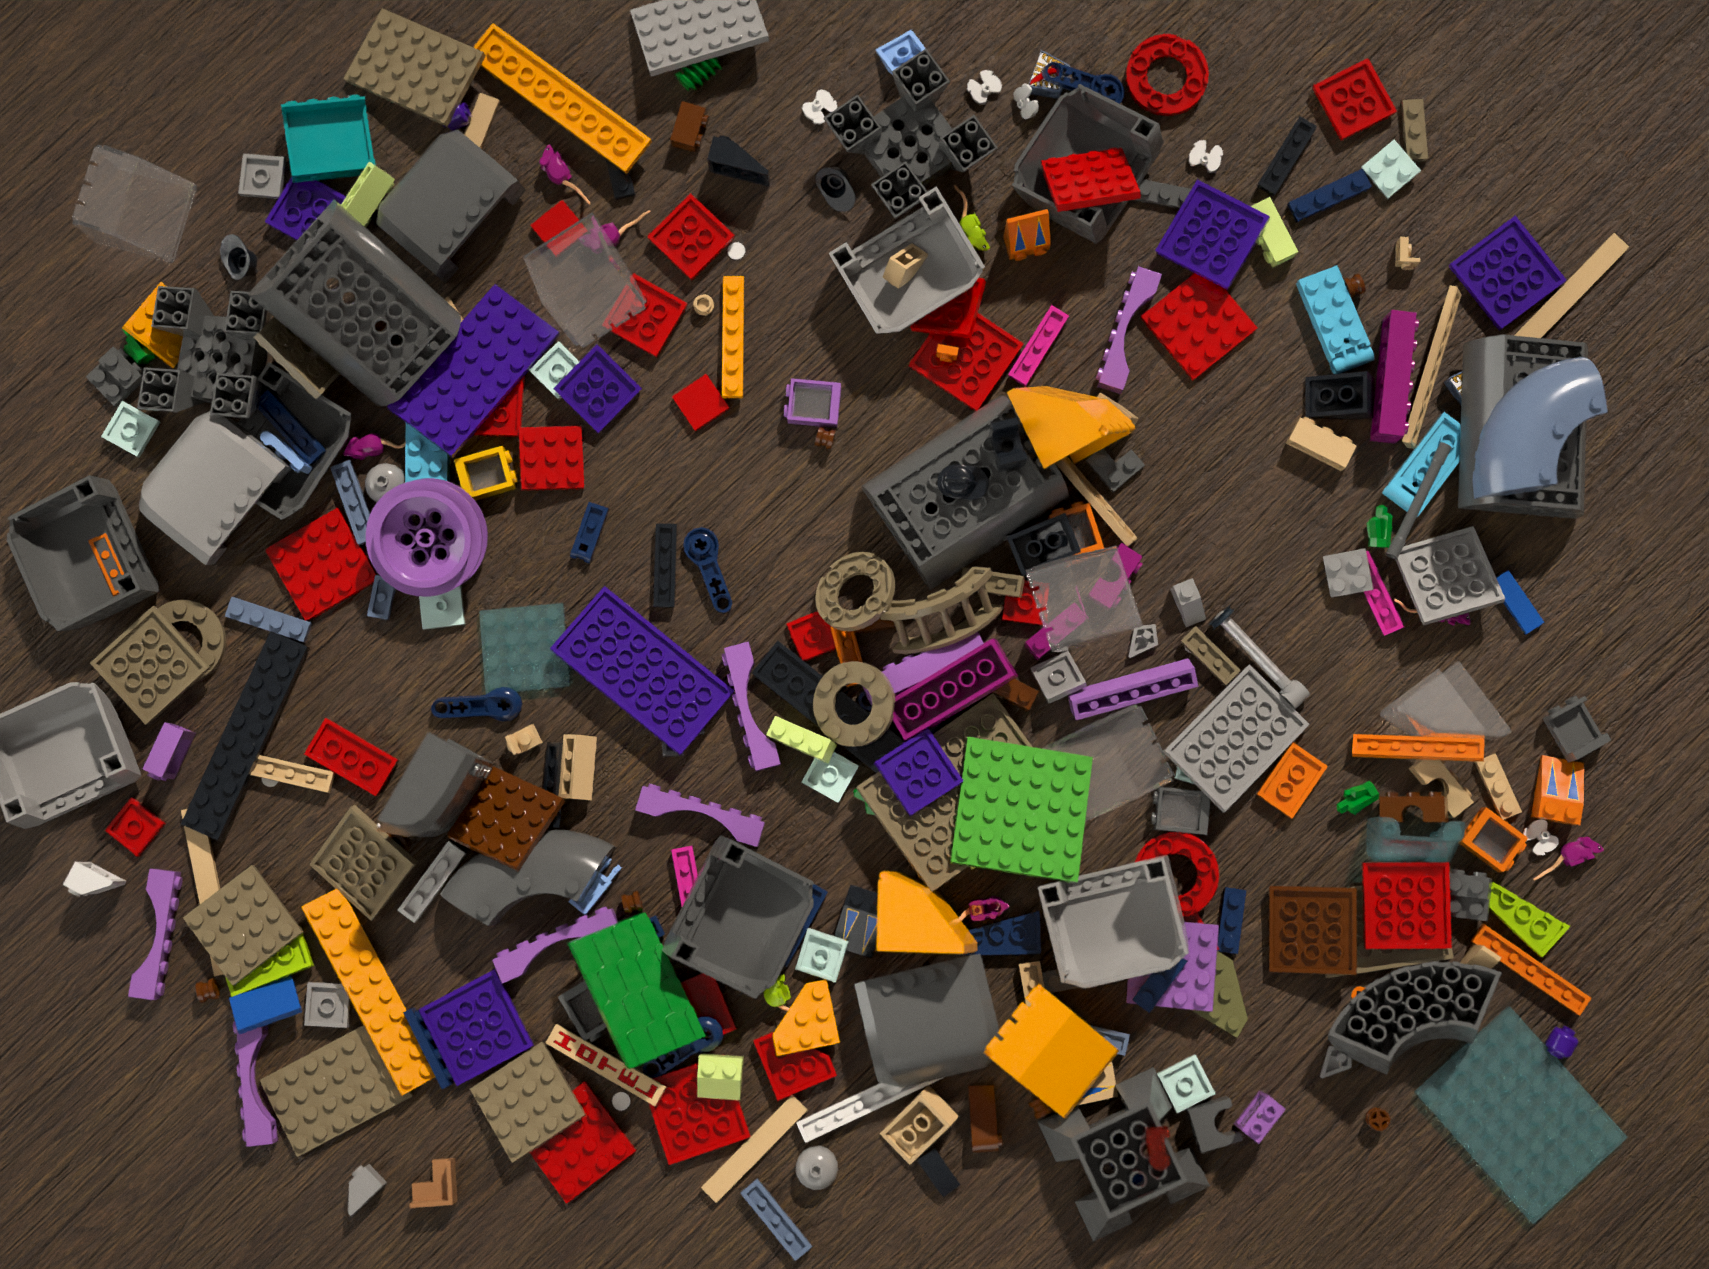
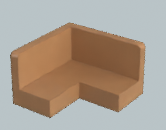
M455 1158L432 1160L433 1181L412 1183L413 1201L410 1203V1208L453 1205L457 1202Z

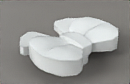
M984 70L980 72L984 84L980 85L973 79H970L967 84V91L971 92L972 99L979 105L985 104L987 96L991 93L1001 92V82L996 76L992 75V71Z
M1023 84L1022 87L1017 88L1013 93L1014 100L1017 101L1018 108H1021V116L1024 119L1034 117L1039 108L1038 101H1030L1028 98L1032 92V88L1028 84Z
M818 90L816 99L813 102L803 104L805 116L815 124L825 122L824 115L821 112L823 108L829 112L837 109V102L833 101L832 96L825 90Z
M1199 140L1194 143V148L1189 154V164L1191 166L1205 165L1208 172L1213 173L1220 166L1221 157L1223 156L1222 148L1215 145L1210 154L1205 153L1206 141Z
M1543 819L1533 821L1528 828H1524L1523 832L1528 837L1526 841L1534 838L1539 840L1532 849V852L1536 855H1545V852L1552 851L1559 844V839L1556 836L1550 835L1547 831L1548 823Z

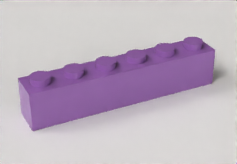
M976 632L949 646L921 652L922 654L915 657L913 654L906 656L902 659V663L886 665L883 667L884 671L882 672L890 681L894 694L897 696L984 643L979 633ZM862 685L872 707V697L869 691Z
M1187 658L1089 685L1067 696L1071 712L1075 719L1079 720L1198 687L1195 668Z

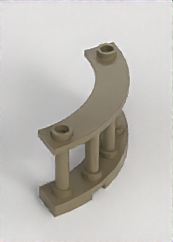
M972 567L963 577L955 582V587L948 591L942 589L927 595V599L916 602L915 599L891 601L888 609L881 616V620H891L895 624L900 641L894 647L893 652L908 655L946 647L975 634L992 620L996 619L1004 608L1003 605L991 604L985 584L992 576L991 569ZM978 590L983 606L974 614L969 597ZM961 601L967 620L953 627L947 609ZM939 612L945 631L930 635L924 616ZM914 618L917 621L922 636L908 637L902 620Z

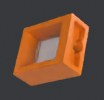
M1081 501L1072 504V508L1067 510L1058 508L1051 511L1052 514L1048 517L1049 520L1066 513L1081 550L1080 553L1063 560V565L1086 559L1105 551L1090 503L1084 504Z
M1483 807L1480 808L1456 842L1495 871L1504 872L1513 866V858L1516 854L1522 853L1527 845L1525 842L1528 837L1490 809Z

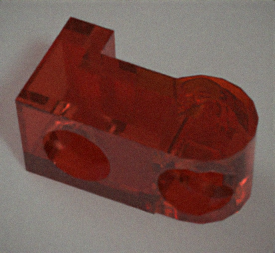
M1167 1126L1145 1128L1149 1163L1156 1170H1165L1170 1163L1169 1156L1165 1152L1164 1138L1170 1137L1169 1128Z

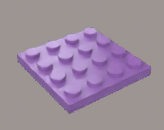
M1185 922L1189 953L1183 958L1188 962L1155 1006L1213 1012L1219 925ZM1151 973L1128 978L1126 1003L1136 1004L1132 999Z

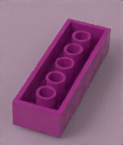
M1391 310L1382 319L1374 395V418H1372L1370 441L1395 444L1408 432L1409 423L1406 422V414H1409L1411 402L1408 401V394L1412 392L1413 381H1410V374L1413 373L1415 367L1412 354L1413 352L1415 353L1417 347V340H1414V334L1418 331L1419 320L1416 319L1417 313Z
M992 638L895 696L893 721L903 739L908 741L927 728H933L1017 678L1018 675L998 641Z

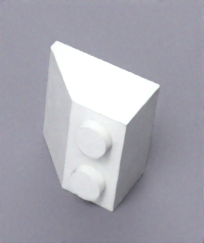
M75 862L63 885L69 888L68 892L76 896H87L88 894H98L123 886L126 880L91 862Z

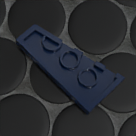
M1040 911L968 930L978 942L977 951L964 954L955 953V956L976 954H1041Z

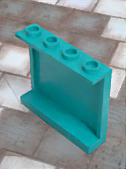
M350 95L348 98L341 99L330 97L327 100L321 101L309 99L306 102L288 101L285 104H281L293 183L360 176L369 162L376 166L365 106V96Z

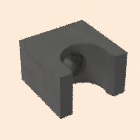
M1227 1096L1185 1109L1197 1149L1201 1153L1243 1141L1241 1133L1237 1130L1222 1133L1217 1131L1214 1120L1217 1113L1232 1106L1231 1100Z

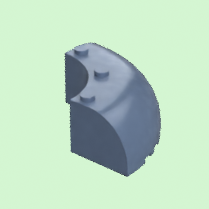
M1577 357L1547 365L1517 382L1493 408L1487 423L1484 424L1479 437L1478 449L1475 451L1474 459L1476 461L1475 471H1473L1474 499L1534 492L1557 484L1558 457L1569 434L1580 423L1608 413L1602 379L1592 361L1586 357Z

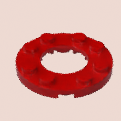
M1160 34L1143 41L1133 51L1126 68V83L1134 101L1146 111L1161 116L1178 115L1195 106L1205 92L1209 77L1207 61L1201 50L1190 40L1187 41L1174 34ZM1158 58H1175L1185 67L1187 74L1186 83L1178 92L1169 95L1162 94L1152 89L1148 83V67Z
M1168 832L1156 838L1154 837L1147 842L1140 850L1135 862L1173 854L1184 855L1193 861L1198 875L1196 884L1191 891L1178 896L1183 917H1188L1204 909L1213 899L1219 885V866L1215 855L1202 840L1184 832Z

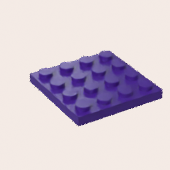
M1197 180L1155 252L1228 290L1268 224L1270 216Z
M1516 216L1512 217L1448 265L1499 331L1567 281Z
M496 969L418 1009L456 1086L534 1046Z

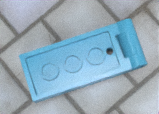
M1338 266L1298 280L1296 286L1332 373L1340 374L1374 361L1375 357L1372 348L1369 346V339Z
M1443 412L1390 480L1382 494L1408 512L1439 443L1443 442L1450 445L1452 448L1418 513L1419 516L1460 462L1461 424Z
M406 423L405 483L423 478H435L450 482V456Z

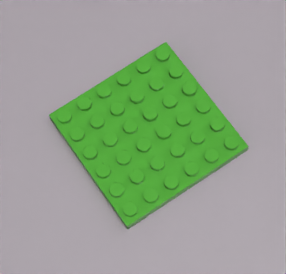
M967 737L962 769V779L964 782L960 784L950 863L1077 883L1093 757Z

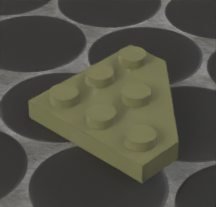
M1217 951L1213 1012L1192 1011L1237 1038L1248 1018L1233 960Z

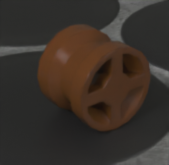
M1357 273L1350 279H1343L1351 298L1357 293H1365V284L1360 274Z
M820 426L815 446L819 447L822 445L826 449L831 450L836 430H827L824 426Z
M634 891L631 895H621L626 915L632 914L633 911H643V904L638 891Z
M215 978L209 979L205 983L202 981L196 983V994L201 1003L207 1002L211 998L213 1000L219 999L220 991Z
M1038 1097L1028 1102L1029 1106L1035 1111L1034 1116L1036 1119L1053 1111L1050 1106Z
M1374 1107L1367 1111L1365 1121L1369 1127L1382 1131L1389 1126L1390 1117L1386 1111Z

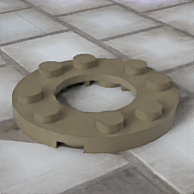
M856 552L840 558L830 566L831 570L827 575L820 579L815 599L817 610L826 623L841 631H856L872 625L888 609L895 592V578L891 568L884 560L869 552ZM853 576H869L873 580L874 589L873 595L867 599L866 604L856 610L842 608L838 600L842 585Z
M176 600L157 608L172 625L180 621H186L195 624L201 631L203 642L199 655L211 668L198 680L208 674L210 675L220 664L226 648L225 630L217 615L207 606L190 600Z
M863 662L841 663L830 669L817 685L813 699L815 719L821 731L832 741L844 746H865L878 740L891 725L894 717V702H896L895 694L890 681L878 668ZM851 683L863 685L872 697L871 713L865 721L858 725L844 723L835 711L837 693L842 687Z

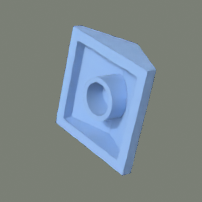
M910 30L876 49V52L888 72L892 74L893 70L926 48Z

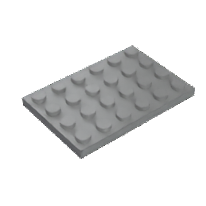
M661 0L630 10L651 77L769 41V36L756 0Z
M1249 664L1163 752L1222 812H1225L1308 727L1309 723Z

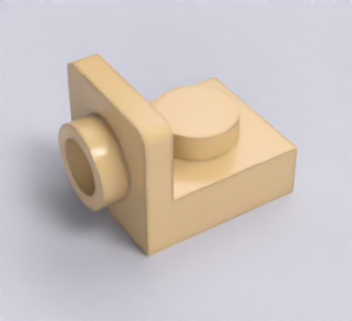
M1400 237L1396 242L1395 267H1401L1403 270H1413L1420 263V258H1408L1412 252L1409 237Z
M534 724L514 734L505 736L506 746L513 755L522 754L543 743Z

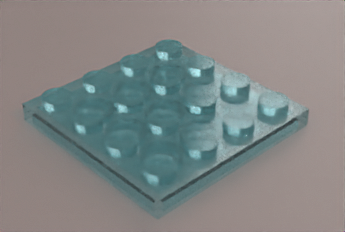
M563 603L479 611L486 694L500 687H508L516 692L570 687L569 665L550 651V647L566 630Z

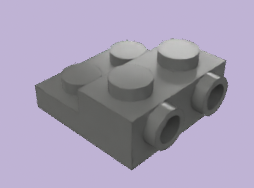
M113 346L98 360L100 364L86 378L113 406L117 407L141 385L143 377L141 373L144 370L135 362L132 364L128 360L130 356L122 348L118 350Z
M1452 869V873H1450L1451 917L1488 921L1492 878H1486L1487 873L1473 872V876L1465 875L1463 870Z

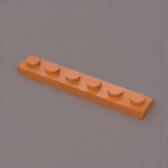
M1353 734L1352 757L1484 762V739Z
M1481 924L1470 941L1473 944L1484 945L1501 957L1499 962L1578 1016L1582 1014L1592 999L1485 924Z

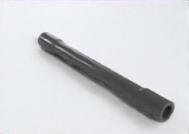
M1443 442L1439 443L1428 471L1396 536L1386 552V555L1390 558L1398 559L1418 513L1452 448L1450 445Z

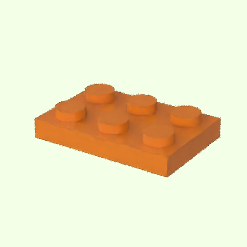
M1292 742L1256 795L1292 819L1328 766Z

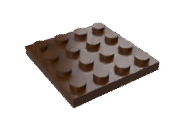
M493 766L489 777L486 780L484 779L447 836L449 839L519 872L564 804V800L551 792Z
M1269 886V972L1357 975V888Z

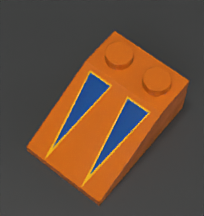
M1048 209L1007 219L1003 238L1009 260L1015 259V261L1027 258V255L1035 254V256H1040L1047 253L1051 245Z
M1541 755L1531 818L1572 826L1580 825L1584 806V763L1576 761L1567 762L1565 759Z

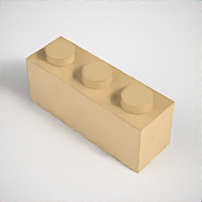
M1300 417L1296 421L1286 441V444L1340 471L1346 468L1356 448V445L1352 444L1353 441L1344 436L1340 438L1333 434V430L1327 427L1321 428L1315 425L1313 420L1306 417Z
M564 734L559 797L592 800L597 737Z

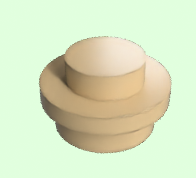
M703 294L695 298L693 307L699 315H708L714 309V302L710 296Z

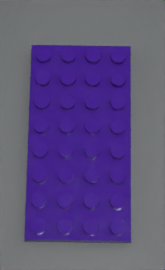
M494 284L461 322L456 338L398 401L389 404L387 407L450 457L454 458L560 334L556 329Z
M605 586L550 647V651L680 756L734 693L732 688Z

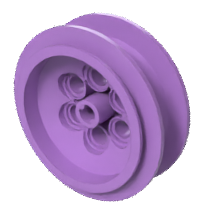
M435 478L413 480L400 484L388 491L374 506L366 527L367 552L377 573L395 589L414 596L429 597L441 595L465 583L480 567L488 544L486 521L476 501L459 486ZM435 511L441 515L439 523L433 520L432 515ZM413 514H417L420 517L421 522L419 525L412 522ZM447 528L454 531L453 539L446 537L445 531ZM406 533L412 536V544L405 542L404 536ZM427 533H429L431 536L429 537V541L426 539V536L428 535ZM439 548L446 550V558H441L438 555ZM419 550L426 554L424 561L419 560L417 557Z

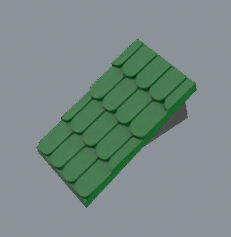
M640 913L567 943L626 1069L634 1068L705 1037L696 1013L689 1003L667 954L662 951L663 945L660 943L650 918L646 913Z

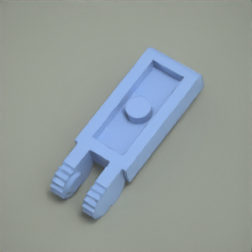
M265 430L261 432L260 440L266 446L275 448V454L283 460L287 459L290 462L289 466L297 473L300 471L306 474L310 473L313 467L308 465L280 437L274 433L272 434L270 431Z
M608 858L584 901L576 902L572 899L569 901L584 915L595 905L622 869L621 866L617 865L608 877L601 872L611 863V858Z

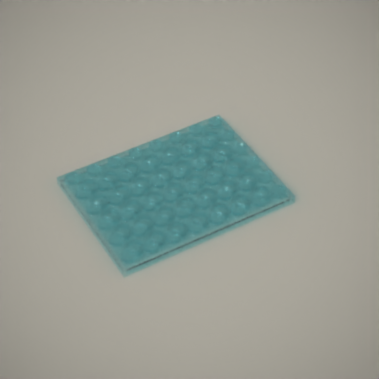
M1508 1006L1476 1035L1473 1044L1467 1043L1414 1093L1524 1216L1534 1224L1628 1137L1561 1062L1547 1051L1548 1048L1515 1011Z

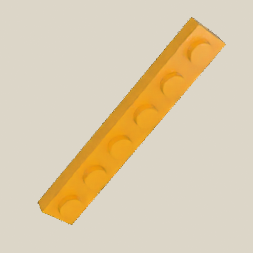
M723 276L722 398H743L744 276Z

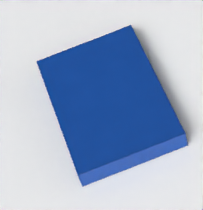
M292 975L229 998L239 1035L302 1012Z

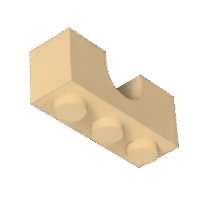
M1420 759L1409 770L1421 785H1426L1433 779L1439 780L1443 784L1444 794L1442 796L1448 797V818H1455L1474 803L1471 799L1472 794L1466 787L1460 786L1457 782L1459 780L1457 775L1452 770L1448 771L1444 766V760Z

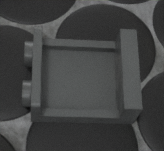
M1575 695L1565 701L1566 705L1560 708L1557 705L1549 709V715L1543 717L1567 762L1578 760L1611 741L1608 733H1600L1583 703L1587 700L1585 696L1578 698Z

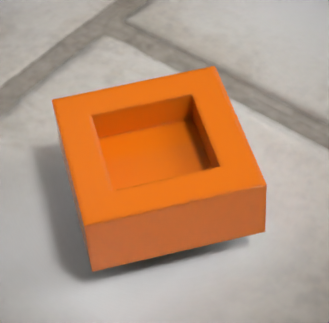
M938 344L936 357H939L944 362L957 360L959 347Z

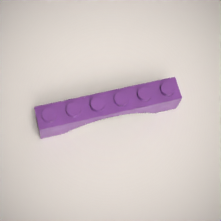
M1139 266L1136 272H1131L1128 283L1132 285L1130 291L1125 290L1122 303H1125L1123 311H1118L1115 322H1118L1117 329H1112L1109 341L1112 344L1110 349L1106 348L1102 360L1106 362L1104 368H1099L1096 380H1099L1097 387L1118 394L1122 393L1129 374L1124 353V336L1127 325L1135 312L1153 299L1162 274Z
M745 642L724 648L725 653L722 654L724 666H729L730 674H727L729 685L734 686L736 694H733L732 697L735 707L739 706L741 714L737 715L740 727H745L746 735H743L745 747H750L752 755L748 756L751 768L755 767L756 771L779 766L781 762L776 744L759 730L749 710L747 698L748 682L755 664L750 644Z
M650 783L648 787L642 786L636 811L656 817L674 811L701 812L721 822L737 841L756 847L759 846L765 822L761 821L762 817L750 814L748 818L741 815L742 811L730 808L728 812L721 809L722 805L713 802L705 805L701 803L700 798L690 795L688 799L680 797V792L670 789L668 793L660 791V786Z
M149 869L146 891L155 909L157 922L156 936L147 959L132 974L128 997L157 1000L164 993L165 983H163L164 974L168 971L167 954L170 953L172 948L170 936L175 928L174 912L178 909L179 905L177 893L178 889L180 890L182 886L181 872Z
M605 906L594 911L595 916L588 918L587 915L575 919L576 924L568 927L567 923L555 928L556 932L551 935L545 932L536 936L537 941L529 944L527 940L517 944V949L509 952V949L496 953L497 958L493 959V963L501 982L505 983L524 975L537 955L557 941L583 937L618 923L613 908L608 910Z
M234 1021L233 1031L237 1034L235 1053L239 1055L237 1074L238 1077H241L239 1096L243 1099L241 1118L245 1121L243 1140L246 1142L247 1147L273 1144L278 1141L276 1119L262 1103L255 1080L257 1055L268 1035V1025L239 1035Z

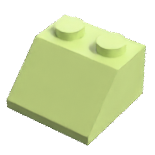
M701 1053L698 1064L697 1097L740 1100L744 1057Z

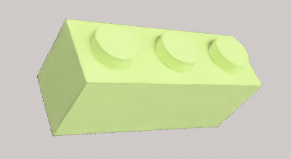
M369 162L341 206L364 227H367L371 221V215L375 210H378L384 195L392 190L395 179Z
M1269 197L1252 205L1251 207L1270 216L1268 224L1256 242L1262 246L1266 262L1270 263L1273 268L1295 257L1298 250L1271 198Z
M777 716L774 717L767 732V736L825 763H829L837 746L832 740Z

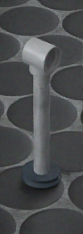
M1229 605L1219 612L1209 624L1213 626V630L1221 625L1281 688L1280 695L1294 709L1302 704L1310 696L1309 691L1299 681L1294 679L1290 681L1231 619L1230 615L1235 609L1232 610Z

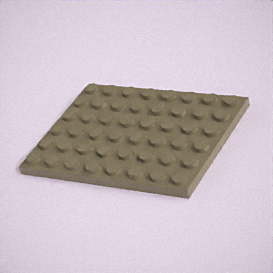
M994 693L933 734L961 777L967 737L1032 747ZM880 771L856 787L925 886L932 892L968 867L966 865L950 863L960 785L912 816L908 815Z

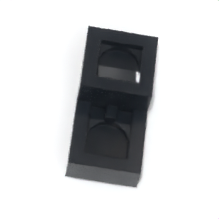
M934 1146L917 1158L918 1163L942 1197L960 1186L959 1181Z

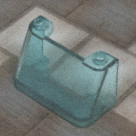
M1368 818L1367 855L1372 860L1385 862H1450L1464 837L1465 822H1442L1441 828L1436 832H1431L1430 837L1401 836L1399 823L1393 818Z

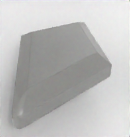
M1156 624L1134 627L1129 658L1158 645Z
M1328 1046L1320 1077L1324 1078L1352 1068L1351 1058L1334 1046Z

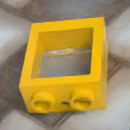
M503 446L454 459L461 488L471 495L475 501L516 489L517 475L515 470L511 471L509 464L512 463L510 451H506Z

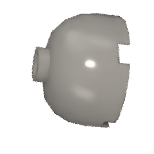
M388 463L378 464L371 468L366 475V491L372 500L378 502L388 491L405 483V474L395 465Z
M814 1146L803 1150L798 1156L795 1166L799 1181L806 1188L821 1190L830 1186L838 1173V1162L834 1153L822 1146Z

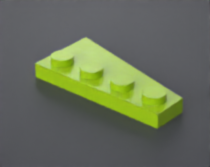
M1492 882L1489 910L1539 957H1543L1571 927Z
M302 933L236 985H232L227 977H225L231 997L313 967L314 964L304 934Z

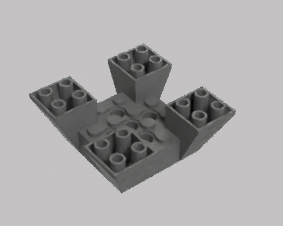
M924 49L892 71L901 98L877 115L873 116L859 95H856L824 117L825 122L845 150L849 153L865 155L881 178L872 183L871 186L895 219L920 202L918 197L927 193L925 186L949 170L965 172L998 149L975 115H972L952 129L935 106L949 85L950 80L927 49ZM899 125L902 126L903 129L900 131H896L893 127ZM928 130L932 134L929 136H925L922 134V132ZM907 142H913L915 146L907 147L905 144ZM891 153H895L898 155V157L895 159H891L888 157V155ZM919 158H924L927 160V162L924 164H920L917 162V160Z
M158 286L151 327L183 336L177 370L144 367L137 409L178 412L202 403H212L210 415L249 419L259 408L263 384L258 381V377L266 367L268 351L259 345L254 336L272 319V315L249 296V292L231 291L227 317L213 315L197 289Z
M1154 1067L1115 1085L1125 1109L1088 1126L1078 1106H1075L1066 1119L1060 1114L1055 1113L1038 1121L1055 1161L1080 1159L1094 1189V1192L1075 1201L1093 1242L1131 1224L1132 1220L1128 1211L1131 1208L1163 1193H1166L1170 1204H1173L1210 1186L1191 1146L1176 1153L1172 1150L1159 1122L1172 1108V1105ZM1116 1133L1123 1134L1121 1143H1113V1136ZM1145 1144H1152V1151L1149 1154L1142 1153V1148ZM1126 1153H1131L1133 1155L1132 1161L1128 1164L1123 1163V1156ZM1108 1162L1112 1163L1113 1170L1109 1173H1104L1102 1170L1103 1165ZM1134 1174H1142L1140 1183H1132Z

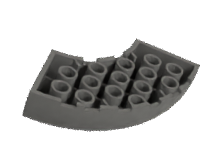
M548 829L519 872L481 853H477L452 876L440 895L460 910L487 926L497 925L513 906L535 895L545 893L557 894L568 897L576 902H583L616 846L585 833Z
M1454 961L1452 963L1426 962L1421 965L1400 968L1370 983L1362 992L1354 997L1335 1020L1328 1034V1040L1343 1054L1386 1075L1395 1060L1402 1053L1421 1042L1449 1038L1473 1044L1501 972L1484 966L1461 964Z

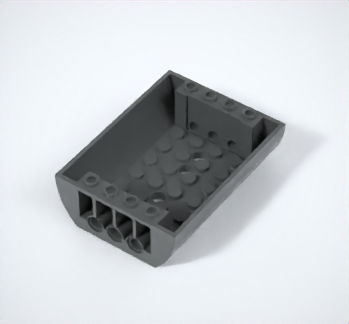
M335 199L248 294L377 406H386L398 401L456 338L461 324V316L456 309ZM330 278H336L338 281V285L334 289L327 288L326 283ZM347 292H352L354 295V299L350 303L343 302V295ZM383 320L386 324L384 330L376 331V322ZM396 334L400 335L401 342L398 345H392L391 337Z
M1497 335L1475 339L1463 344L1458 509L1573 519L1584 515L1586 421L1573 429L1561 448L1557 463V484L1534 492L1474 499L1473 471H1475L1476 459L1474 457L1480 442V433L1499 400L1517 382L1547 365L1571 358H1588V345L1586 343Z
M1003 395L998 396L861 486L929 590L1008 540V536L1020 532L1069 500L1068 489L1062 474L1055 464L1045 469L1043 468L1012 402ZM1017 417L1021 445L1027 455L1026 464L1024 467L998 472L989 435L990 425L994 422ZM1008 442L1001 445L1002 449L1006 452L1013 449L1012 444ZM949 465L974 466L980 469H987L990 472L987 492L976 500L955 499L951 503L945 502L943 500V493L938 488L937 479L943 468ZM933 503L937 506V512L928 514L925 511V506Z

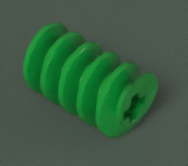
M714 57L688 65L689 68L686 66L682 67L683 73L676 72V77L687 91H689V88L696 91L695 83L702 86L701 78L709 80L707 73L716 75L714 68L722 70L718 59Z

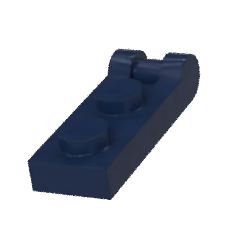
M588 502L570 553V558H580L588 564L592 562L609 508ZM582 544L588 546L586 552L580 550Z

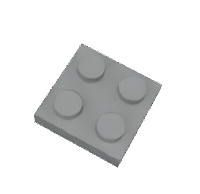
M243 154L238 194L248 197L279 199L283 189L286 159L278 156Z
M1366 548L1323 556L1331 597L1374 590Z
M1069 651L1030 668L1048 704L1087 687Z
M307 983L305 1026L349 1027L351 1001L342 984Z

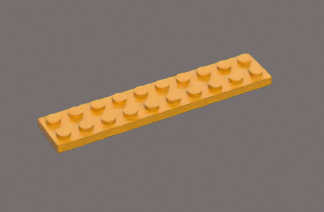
M492 23L473 47L484 52L486 55L481 67L626 174L652 143L648 136L494 23Z
M335 889L303 905L301 909L401 1096L435 1078L403 1013L407 1010L348 900L338 889Z

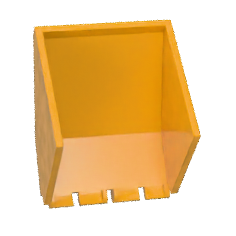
M1048 386L1013 388L1007 392L1044 469L1069 455L1073 463L1076 464L1135 430V425L1109 400Z
M883 871L880 873L882 880L878 881L877 951L960 954L977 951L978 942L937 889L932 892L922 881L901 872Z
M1038 984L1025 998L1031 1003V1006L1028 1007L1022 1002L1011 1015L1018 1022L1014 1024L1008 1019L998 1031L1004 1038L1002 1042L994 1036L985 1047L984 1053L1066 1119L1119 1050Z

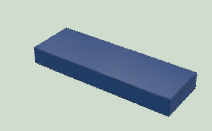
M1509 570L1496 578L1505 597L1503 603L1525 634H1528L1544 623Z

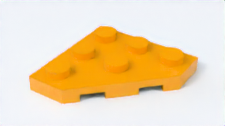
M160 282L158 286H166V285L163 284L162 282ZM157 286L124 324L122 329L170 367L174 368L179 362L183 336L151 327Z
M827 980L806 983L772 1034L776 1056L840 1043Z

